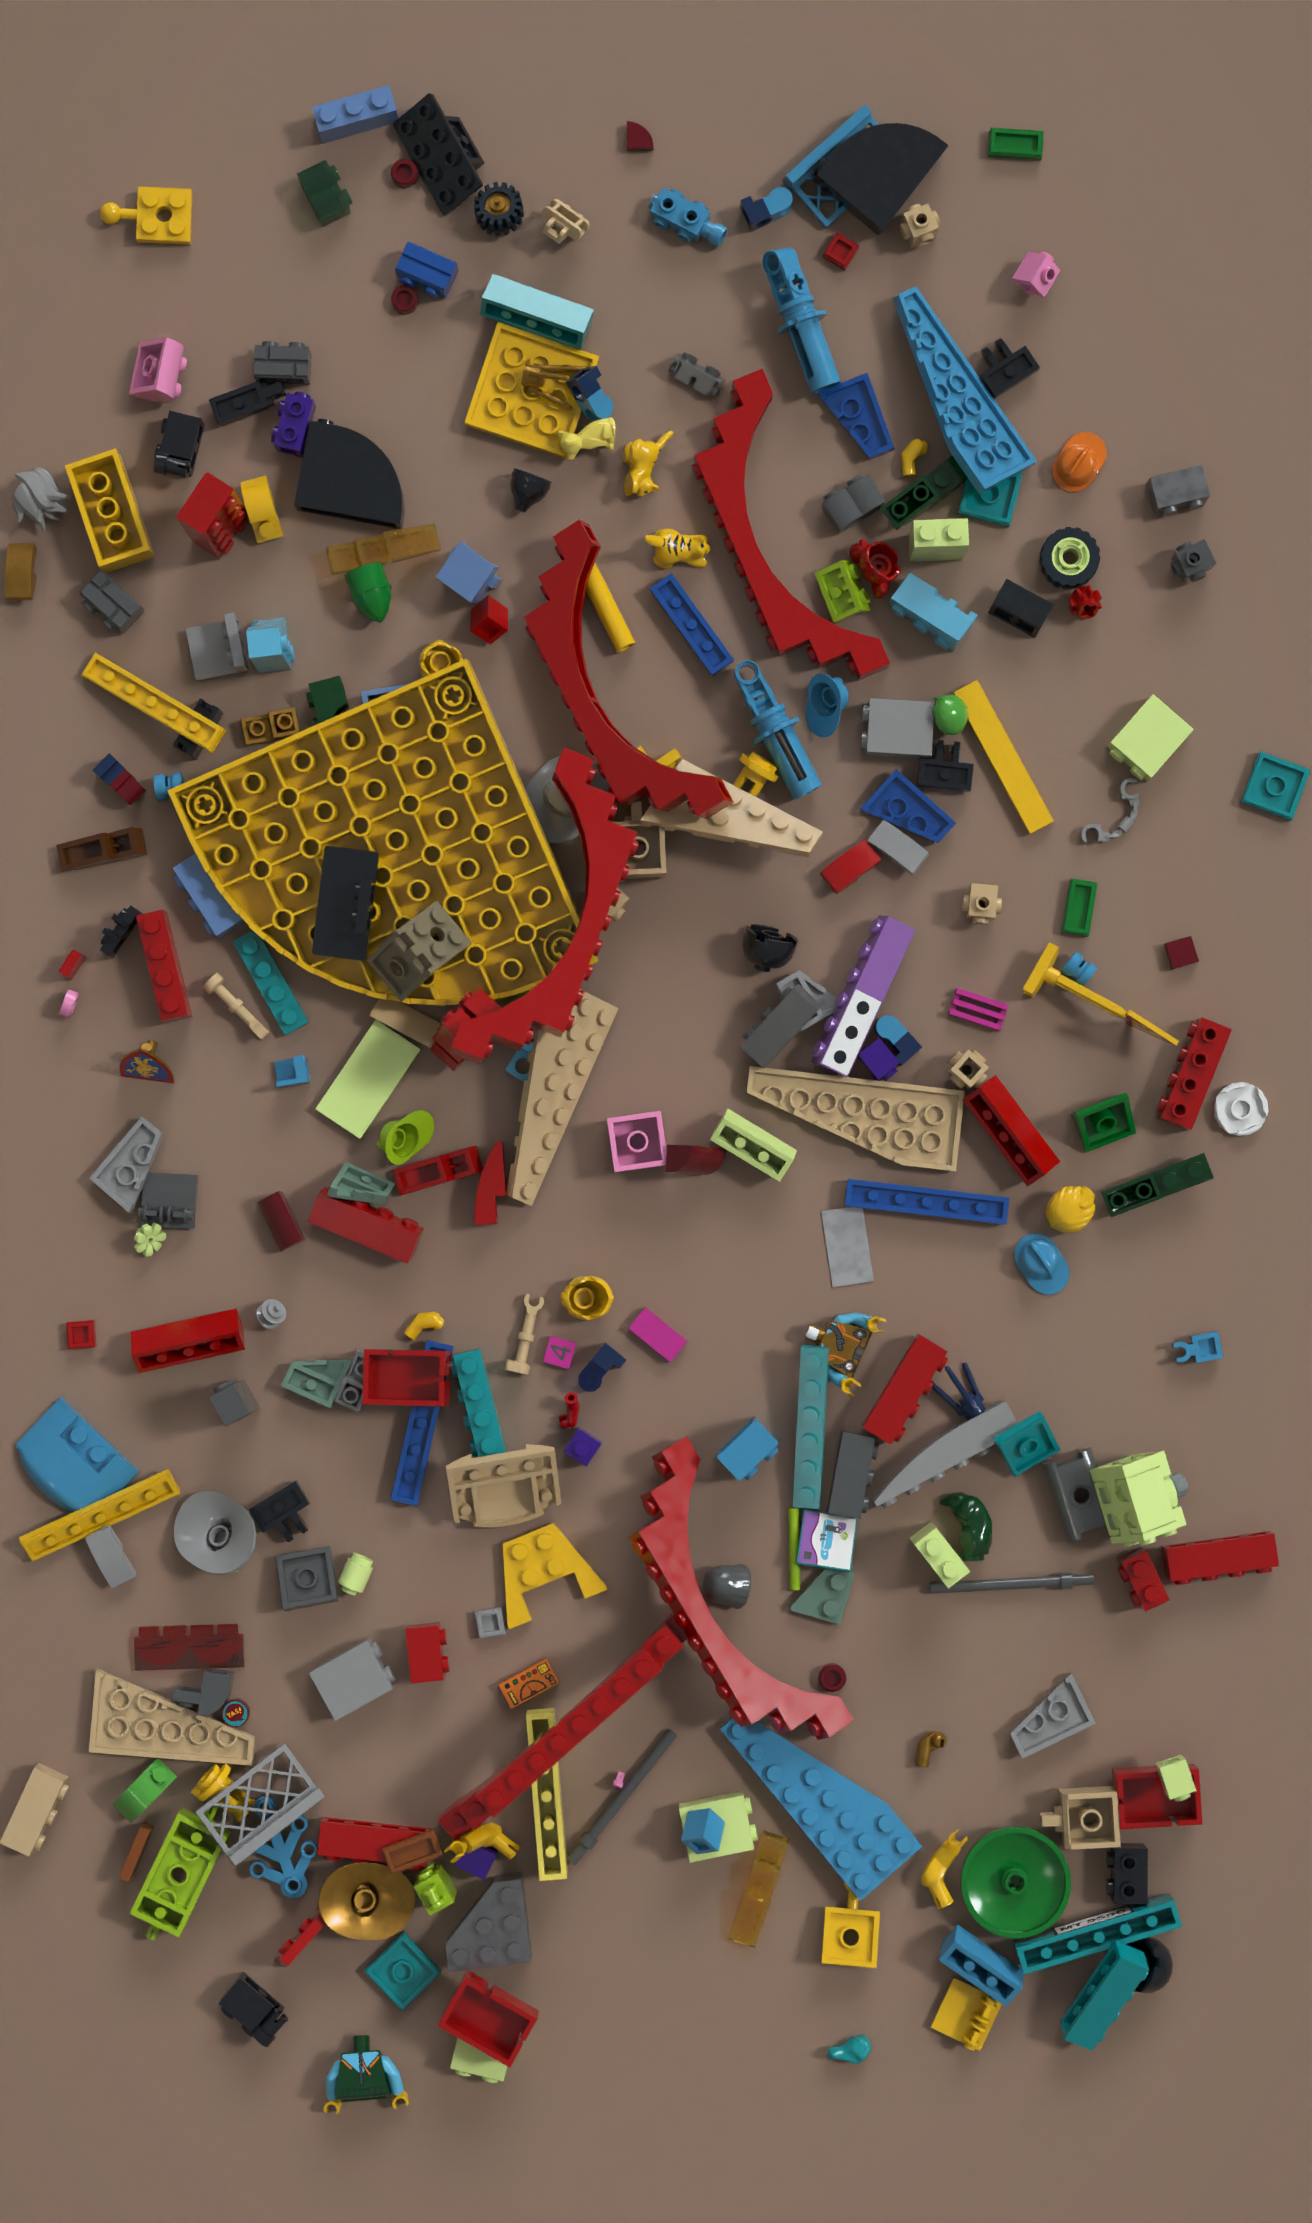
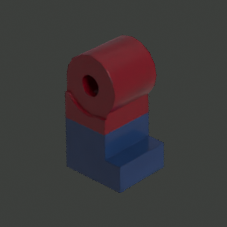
M110 753L92 770L130 805L146 791L136 781V778Z

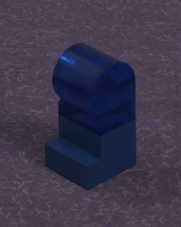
M605 1342L580 1373L578 1379L580 1387L587 1392L596 1391L602 1384V1377L614 1364L620 1369L627 1359Z

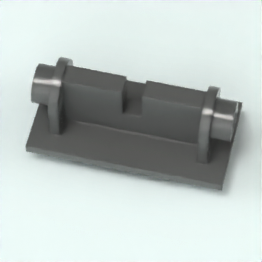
M684 352L683 355L680 353L674 355L673 358L678 360V362H672L668 371L672 373L671 376L689 385L692 377H695L697 380L692 388L707 397L711 395L715 398L720 389L716 384L725 382V379L720 377L721 372L709 365L704 368L697 364L698 359L689 353Z

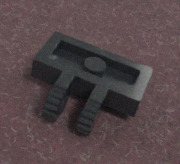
M1001 338L996 340V348L1004 358L999 363L987 347L981 350L982 356L990 369L982 373L980 379L994 399L1039 371V365L1026 346L1012 354Z
M937 740L935 759H919L916 786L970 792L974 764L959 762L960 742H954L952 745V761L942 760L944 740Z
M131 905L128 909H122L119 915L114 913L111 919L117 925L113 931L104 928L102 931L104 936L101 940L103 946L100 950L114 958L136 926V916L143 913Z
M296 1480L255 1505L249 1511L263 1533L277 1525L281 1534L289 1543L294 1540L293 1534L283 1520L291 1516L298 1530L302 1533L307 1532L308 1528L298 1511L311 1503Z

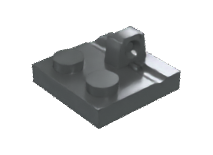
M330 1546L276 1556L282 1604L285 1612L339 1601Z

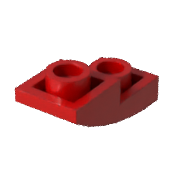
M865 839L821 871L820 875L835 894H838L854 884L861 875L879 865L882 859Z

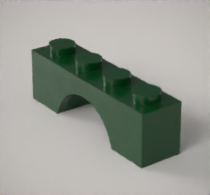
M340 676L309 683L310 692H306L309 707H314L317 717L312 718L314 725L339 715L349 706Z

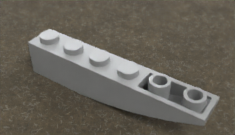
M1005 1400L999 1401L986 1408L978 1416L970 1420L965 1419L929 1442L912 1456L872 1499L876 1507L882 1505L883 1508L890 1506L897 1501L896 1496L904 1492L910 1495L921 1489L920 1484L928 1479L931 1482L937 1481L945 1476V1470L951 1467L957 1470L969 1463L968 1458L978 1454L981 1457L993 1451L992 1445L996 1444L993 1438L1018 1424Z

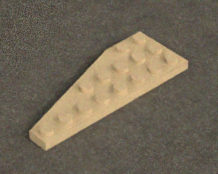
M585 991L579 1007L574 1005L571 1015L575 1016L570 1032L564 1031L560 1038L537 1028H532L535 1030L533 1034L534 1043L532 1052L528 1053L527 1062H530L528 1079H524L518 1117L521 1125L519 1136H515L514 1146L517 1147L515 1161L511 1163L506 1192L507 1196L532 1206L619 1009Z
M756 1066L749 1067L747 1094L899 1165L956 1172L964 1105L962 1099H964L965 1091L773 1068L763 1069Z

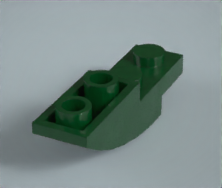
M951 456L926 476L920 477L880 509L894 528L898 530L958 489L968 477L954 457Z
M1201 1153L1102 1191L1101 1194L1110 1217H1114L1214 1179L1205 1153Z

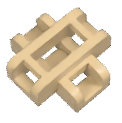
M558 199L552 200L549 206L543 208L540 215L548 221L543 229V233L558 244L568 236L578 241L587 233L590 226L589 221L582 214H578L569 205H565Z

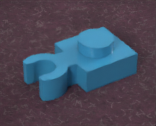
M1218 1331L1190 1336L1191 1344L1181 1341L1172 1344L1173 1348L1182 1347L1184 1349L1183 1356L1175 1358L1176 1362H1185L1190 1356H1194L1195 1363L1223 1358Z

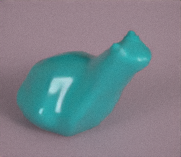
M860 2034L849 2038L841 2046L829 2047L827 2058L859 2064L868 2057L872 2046L867 2036Z

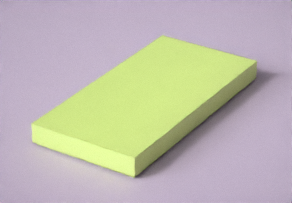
M375 1020L316 1107V1110L359 1139H362L421 1049L378 1020Z

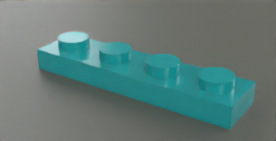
M252 930L232 941L284 1035L287 1036L307 1025L309 1021L264 940Z

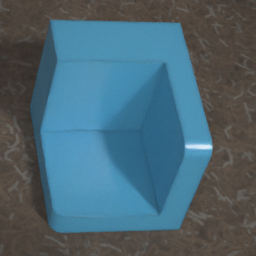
M295 1056L293 1059L280 1060L274 1063L277 1077L275 1085L277 1088L311 1083L306 1056Z
M710 1808L689 1811L681 1841L695 1854L717 1852L720 1848L725 1822Z

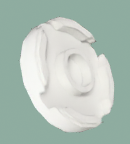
M1246 1082L1232 1083L1224 1087L1216 1096L1213 1105L1214 1118L1219 1127L1229 1134L1236 1136L1250 1135L1259 1130L1267 1118V1099L1263 1092L1254 1085Z

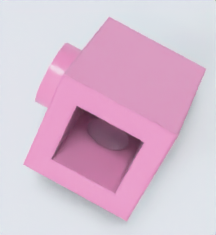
M1028 251L1012 279L1026 294L1045 298L1061 270L1053 262L1054 258L1050 254L1043 251L1040 253Z

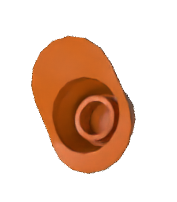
M1081 432L1073 435L1067 441L1052 467L1054 481L1061 489L1068 492H1079L1091 484L1107 457L1106 446L1103 440L1093 433Z

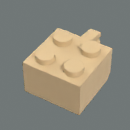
M642 801L631 803V816H625L624 822H613L637 832L635 841L639 842L634 857L629 856L626 862V866L630 867L626 879L666 877L665 829L656 825H650V827L640 825V820L643 817Z
M1113 1786L1058 1789L1059 1806H1054V1812L1040 1813V1825L1042 1827L1055 1826V1831L1061 1832V1844L1065 1849L1121 1847L1118 1792Z

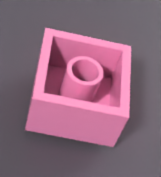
M661 1111L607 1118L615 1173L666 1166L667 1150Z

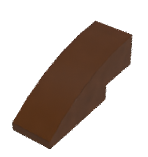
M136 827L111 833H100L56 845L61 871L63 872L147 855L143 830Z

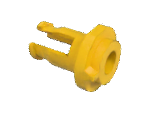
M753 751L749 756L742 753L739 760L745 766L733 785L741 789L748 778L754 782L749 794L757 797L767 780L777 781L779 777L775 773L777 766Z
M226 1763L220 1766L214 1764L200 1778L191 1793L201 1802L209 1797L212 1799L234 1782L228 1777L231 1767ZM234 1789L231 1791L228 1805L243 1806L245 1799L244 1790ZM225 1797L217 1803L224 1804ZM249 1798L247 1807L253 1805L256 1801L253 1798ZM227 1808V1812L234 1815L235 1820L239 1822L242 1818L243 1810Z

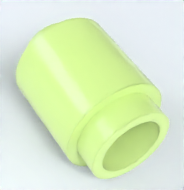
M353 1553L352 1557L348 1558L338 1580V1583L342 1585L341 1590L356 1596L357 1592L363 1593L373 1570L371 1567L373 1560L361 1554Z

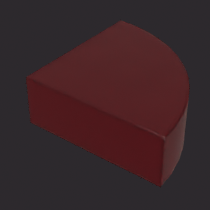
M627 121V151H654L653 140L649 132L642 125Z

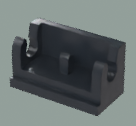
M1006 579L988 613L1035 638L1054 604Z
M201 698L194 708V711L218 724L223 715V712L218 707L208 704ZM180 734L173 743V747L196 760L203 750L202 747Z

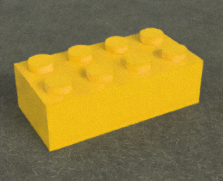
M115 448L65 465L99 568L106 574L155 557L125 465L117 449Z

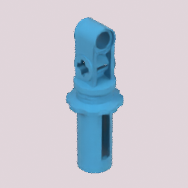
M790 247L767 251L763 256L762 265L770 282L772 294L778 304L779 315H783L784 324L778 328L779 334L789 333L811 394H816L840 384L841 380L819 322L827 316L825 310L816 311L813 304L815 300L809 292L807 280L801 270L797 253Z
M751 660L740 662L735 669L734 679L742 693L746 706L754 716L750 722L752 726H756L759 733L753 740L754 745L763 742L767 747L793 800L821 787L822 783L794 731L795 727L793 725L800 721L799 718L789 719L786 716L784 704H777L772 689L767 681H765L755 662ZM744 667L751 668L754 672V678L749 681L743 680L739 675L740 669ZM781 733L804 777L803 780L799 781L775 735Z

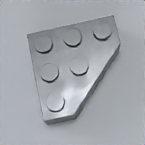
M522 1873L495 1876L460 1923L450 1933L445 1944L449 1972L531 1962L532 1950Z

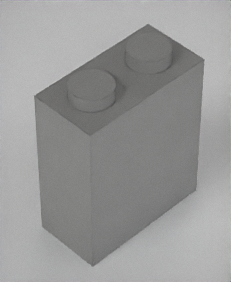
M870 698L868 706L863 705L862 722H867V732H862L861 748L865 749V756L930 759L932 756L934 713L931 709L935 706V702Z
M367 1638L309 1672L335 1721L394 1688L395 1684L393 1681L396 1680V1677L389 1665L385 1667L380 1659L383 1653L376 1641L372 1643Z

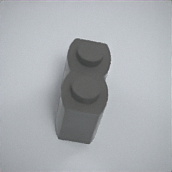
M857 475L847 482V488L841 491L834 489L824 496L825 501L822 504V509L838 534L884 506L886 501L869 475L864 477Z

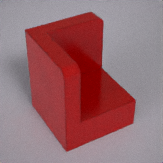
M487 595L471 609L470 632L489 645L508 631V609L491 596Z

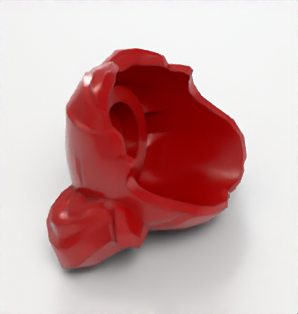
M861 539L858 544L851 545L849 549L850 558L853 562L859 563V568L865 579L872 584L871 589L875 599H882L888 592V585L901 574V567L897 565L899 559L897 552L884 542H874L868 545L865 540Z

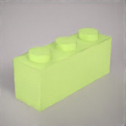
M730 1109L726 1110L710 1138L711 1141L779 1182L792 1164L797 1152L793 1147Z

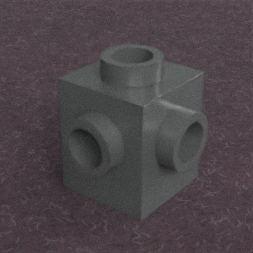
M1205 539L1193 545L1189 541L1176 548L1177 552L1171 558L1172 562L1170 563L1176 577L1180 576L1182 582L1190 579L1193 583L1207 576L1205 572L1211 570L1216 561Z

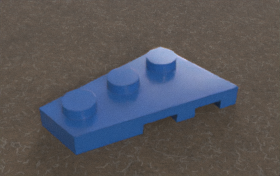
M868 373L817 392L870 460L895 450Z
M897 769L860 809L936 843H939L956 824L951 817Z

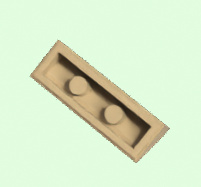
M379 999L369 1015L429 1048L432 1047L434 1043L432 1037L441 1024L401 1002Z

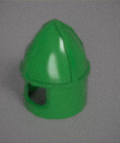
M370 563L347 572L344 578L352 594L351 602L369 620L379 623L383 622L389 611L392 598V586L388 582L383 564Z

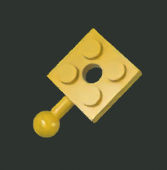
M138 186L137 209L120 208L113 202H107L100 209V217L107 224H115L120 219L137 220V243L191 245L192 189ZM161 210H168L172 213V217L169 221L162 222L157 219V214Z
M843 1881L845 1888L848 1890L847 1908L825 1907L821 1963L877 1968L880 1911L858 1910V1898ZM847 1929H853L858 1934V1941L853 1946H849L843 1941V1934Z

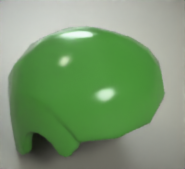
M954 694L934 697L933 700L937 701L931 711L935 715V722L939 730L946 735H956L962 732L968 720V710L964 701Z

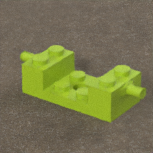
M214 1806L212 1811V1807L204 1812V1815L211 1823H216L213 1818L219 1806ZM182 1808L177 1814L129 1913L150 1923L145 1937L149 1938L154 1929L151 1940H156L160 1929L178 1938L181 1936L196 1907V1902L209 1875L223 1851L197 1814L185 1808ZM213 1826V1827L215 1828V1830L217 1831V1833L219 1834V1833H220V1827H218V1826ZM224 1828L223 1832L225 1844L232 1832ZM176 1867L183 1868L187 1874L186 1880L176 1881L172 1877V1870Z

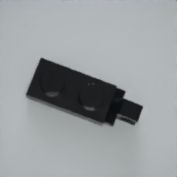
M257 381L209 399L217 424L221 427L269 409V407L275 405L274 400L286 396V392L281 381L269 386L267 381L261 383Z

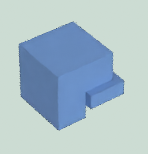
M460 541L456 548H453L448 556V560L436 576V578L470 603H479L489 588L497 589L502 581L495 574L499 567L496 564H491L463 541Z

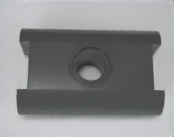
M1091 1448L1078 1450V1457L1056 1463V1461L1051 1459L1042 1464L1068 1542L1081 1540V1533L1103 1526V1528L1107 1529L1094 1486L1095 1482H1093L1090 1473L1091 1469L1097 1468ZM1084 1488L1086 1491L1085 1498L1080 1502H1076L1074 1499L1075 1490Z

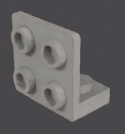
M234 612L224 614V621L186 629L195 679L197 681L249 671L239 618Z

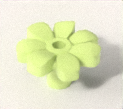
M153 1223L151 1226L145 1224L136 1231L134 1240L137 1243L134 1245V1249L138 1253L142 1252L146 1257L152 1256L153 1249L158 1251L162 1247L159 1241H165L166 1233L161 1231V1226L157 1223Z

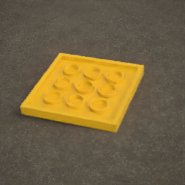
M497 322L464 425L566 459L567 455L561 448V437L557 435V431L562 430L575 433L582 410L565 383L566 381L546 378L544 387L539 386L538 388L573 407L571 411L537 394L529 393L528 386L522 385L524 367L526 364L534 365V363L540 365L591 367L597 366L599 356ZM547 371L548 373H555V374H560V375H566V376H569V378H571V377L574 376L576 373H578V372H551V371Z

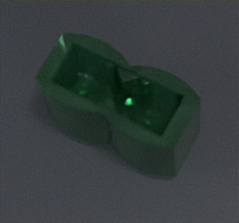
M324 160L297 173L298 181L322 227L351 213L349 205L353 204L346 188L340 189L337 181L341 179L334 165L329 167L327 161Z

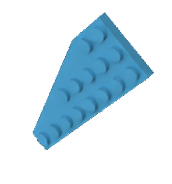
M915 286L898 294L893 302L948 450L977 492L981 494L1032 467L1037 460L918 288Z
M731 1718L719 1728L858 1900L861 1901L922 1847L887 1803L756 1721L752 1725L740 1727Z

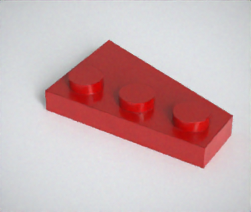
M319 1912L312 1920L308 1917L297 1929L299 1931L298 1935L293 1940L289 1938L278 1950L280 1954L274 1960L281 1967H288L326 1924Z

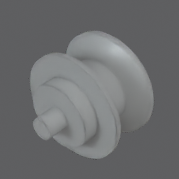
M275 1299L266 1300L256 1311L257 1321L266 1329H275L286 1318L285 1307Z

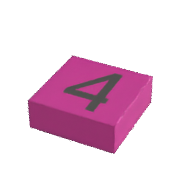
M550 1335L543 1362L569 1369L576 1342Z

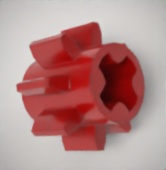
M1090 585L1078 587L1073 591L1072 596H1068L1070 602L1068 607L1071 614L1076 615L1078 613L1080 620L1083 618L1090 619L1098 613L1099 609H1102L1100 603L1102 597L1098 590L1092 591Z

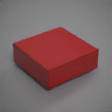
M836 232L822 257L845 271L859 250V245Z
M74 949L71 950L59 969V973L73 979L86 956Z
M95 1320L66 1322L68 1349L97 1347Z

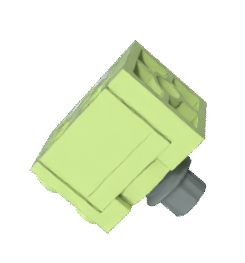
M1165 1451L1129 1455L1090 1470L1093 1482H1095L1094 1486L1109 1536H1112L1110 1537L1112 1544L1123 1543L1124 1547L1138 1543L1140 1545L1156 1542V1536L1167 1537L1177 1533V1528L1186 1525L1181 1506L1177 1507L1180 1497L1187 1495L1188 1483L1182 1474H1171Z

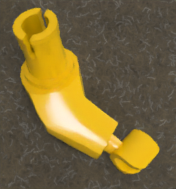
M490 1822L478 1826L475 1830L471 1829L460 1838V1841H454L449 1845L444 1853L452 1850L456 1856L450 1862L454 1863L465 1852L469 1854L480 1847L492 1846L507 1857L508 1860H511L516 1855L515 1850L518 1851L520 1845L501 1833V1826Z
M959 1829L951 1833L948 1840L936 1850L920 1877L922 1886L928 1887L938 1909L954 1902L943 1879L949 1866L960 1852L961 1847L968 1841L967 1836L962 1842L956 1839L955 1836Z

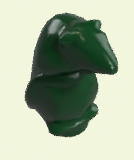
M962 1492L952 1493L941 1499L940 1504L952 1508L954 1516L963 1525L960 1534V1542L963 1549L960 1554L962 1560H984V1555L989 1553L992 1542V1521L982 1501L976 1496L966 1495Z

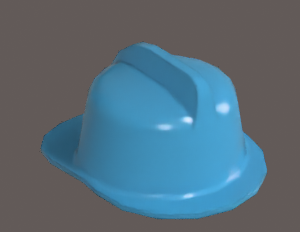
M819 673L813 676L809 682L806 721L812 733L818 737H828L835 732L839 724L840 713L848 704L849 695L842 678H832L827 674Z
M1037 1233L1024 1236L1017 1243L1014 1250L1016 1264L1028 1283L1037 1292L1053 1295L1060 1292L1067 1285L1069 1267L1052 1240L1045 1235Z

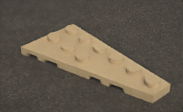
M684 759L680 761L675 769L683 772L715 776ZM724 780L722 781L734 803L708 819L698 817L697 815L694 816L687 806L688 799L669 812L655 809L650 805L640 820V825L650 827V825H656L675 832V829L691 832L694 836L731 843H734V841L749 843V846L759 848L760 845L775 848L777 852L808 858L823 837V831Z
M100 1669L96 1670L89 1752L252 1766L256 1736L235 1727H230L226 1723L207 1715H197L198 1711L179 1706L177 1702Z

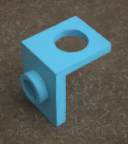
M530 1042L529 1045L524 1044L521 1051L517 1050L505 1069L506 1072L524 1082V1079H528L529 1072L520 1074L517 1072L515 1065L521 1058L528 1059V1053L532 1052L533 1042Z

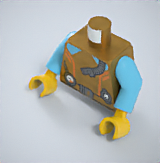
M854 1312L838 1315L833 1321L829 1320L825 1330L813 1324H810L804 1339L816 1343L818 1346L829 1347L828 1380L842 1388V1391L851 1397L855 1395L850 1392V1386L856 1384L861 1387V1384L853 1378L872 1333H884V1331L877 1329V1323L879 1321L887 1322L885 1318Z

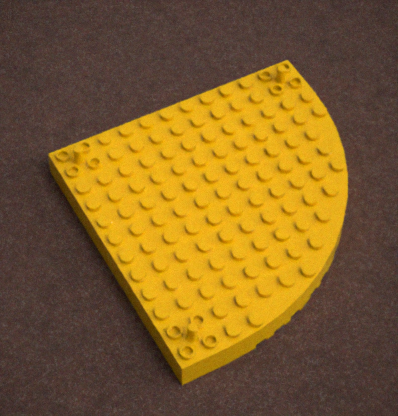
M468 659L459 661L167 790L188 839L205 872L208 873L216 888L230 904L231 908L239 914L251 930L267 941L277 952L288 957L306 971L316 974L340 987L374 998L401 1002L367 960L344 959L314 955L312 953L325 846L379 853L367 959L397 929L436 901L440 903L472 942L465 950L429 976L413 993L402 1001L403 1003L440 1006L457 1005L469 991L474 994L479 988L493 1000L533 989L549 975L566 953L577 930L580 919L578 910L471 662ZM430 932L431 937L435 941L440 942L438 935ZM592 955L589 965L599 962L598 957Z

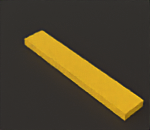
M96 652L81 674L87 680L212 754L227 731Z
M978 680L953 692L955 696L962 699L966 704L968 710L967 721L1028 834L1030 835L1053 823L1052 816Z
M166 1469L19 1537L20 1544L33 1562L77 1542L109 1524L110 1526L181 1494L180 1488L169 1469Z

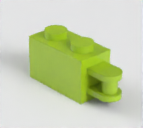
M432 1862L426 1867L421 1868L414 1884V1889L429 1916L454 1903L457 1889L442 1862L434 1865Z

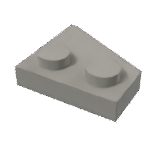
M798 970L774 985L779 994H781L788 986L793 989L799 984L822 1005L801 1028L800 1031L833 1014L837 1008L835 1006L837 998Z

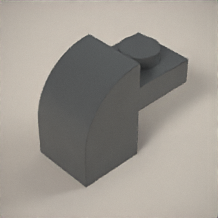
M207 1668L203 1674L201 1689L177 1686L173 1690L172 1700L179 1701V1706L195 1707V1704H199L197 1715L212 1714L228 1700L232 1691L235 1672Z

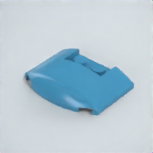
M62 1397L16 1443L17 1451L19 1450L22 1465L36 1487L55 1504L71 1513L121 1491L139 1473V1470Z

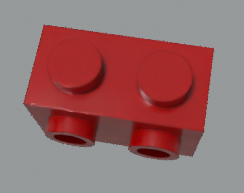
M1141 1547L1117 1558L1120 1564L1117 1570L1123 1582L1128 1581L1132 1590L1129 1592V1596L1136 1608L1140 1607L1146 1612L1170 1601L1147 1550Z
M440 1622L408 1625L405 1630L411 1684L444 1680L446 1677L445 1673L450 1672L449 1657L443 1655L442 1646L447 1645L446 1629H441Z

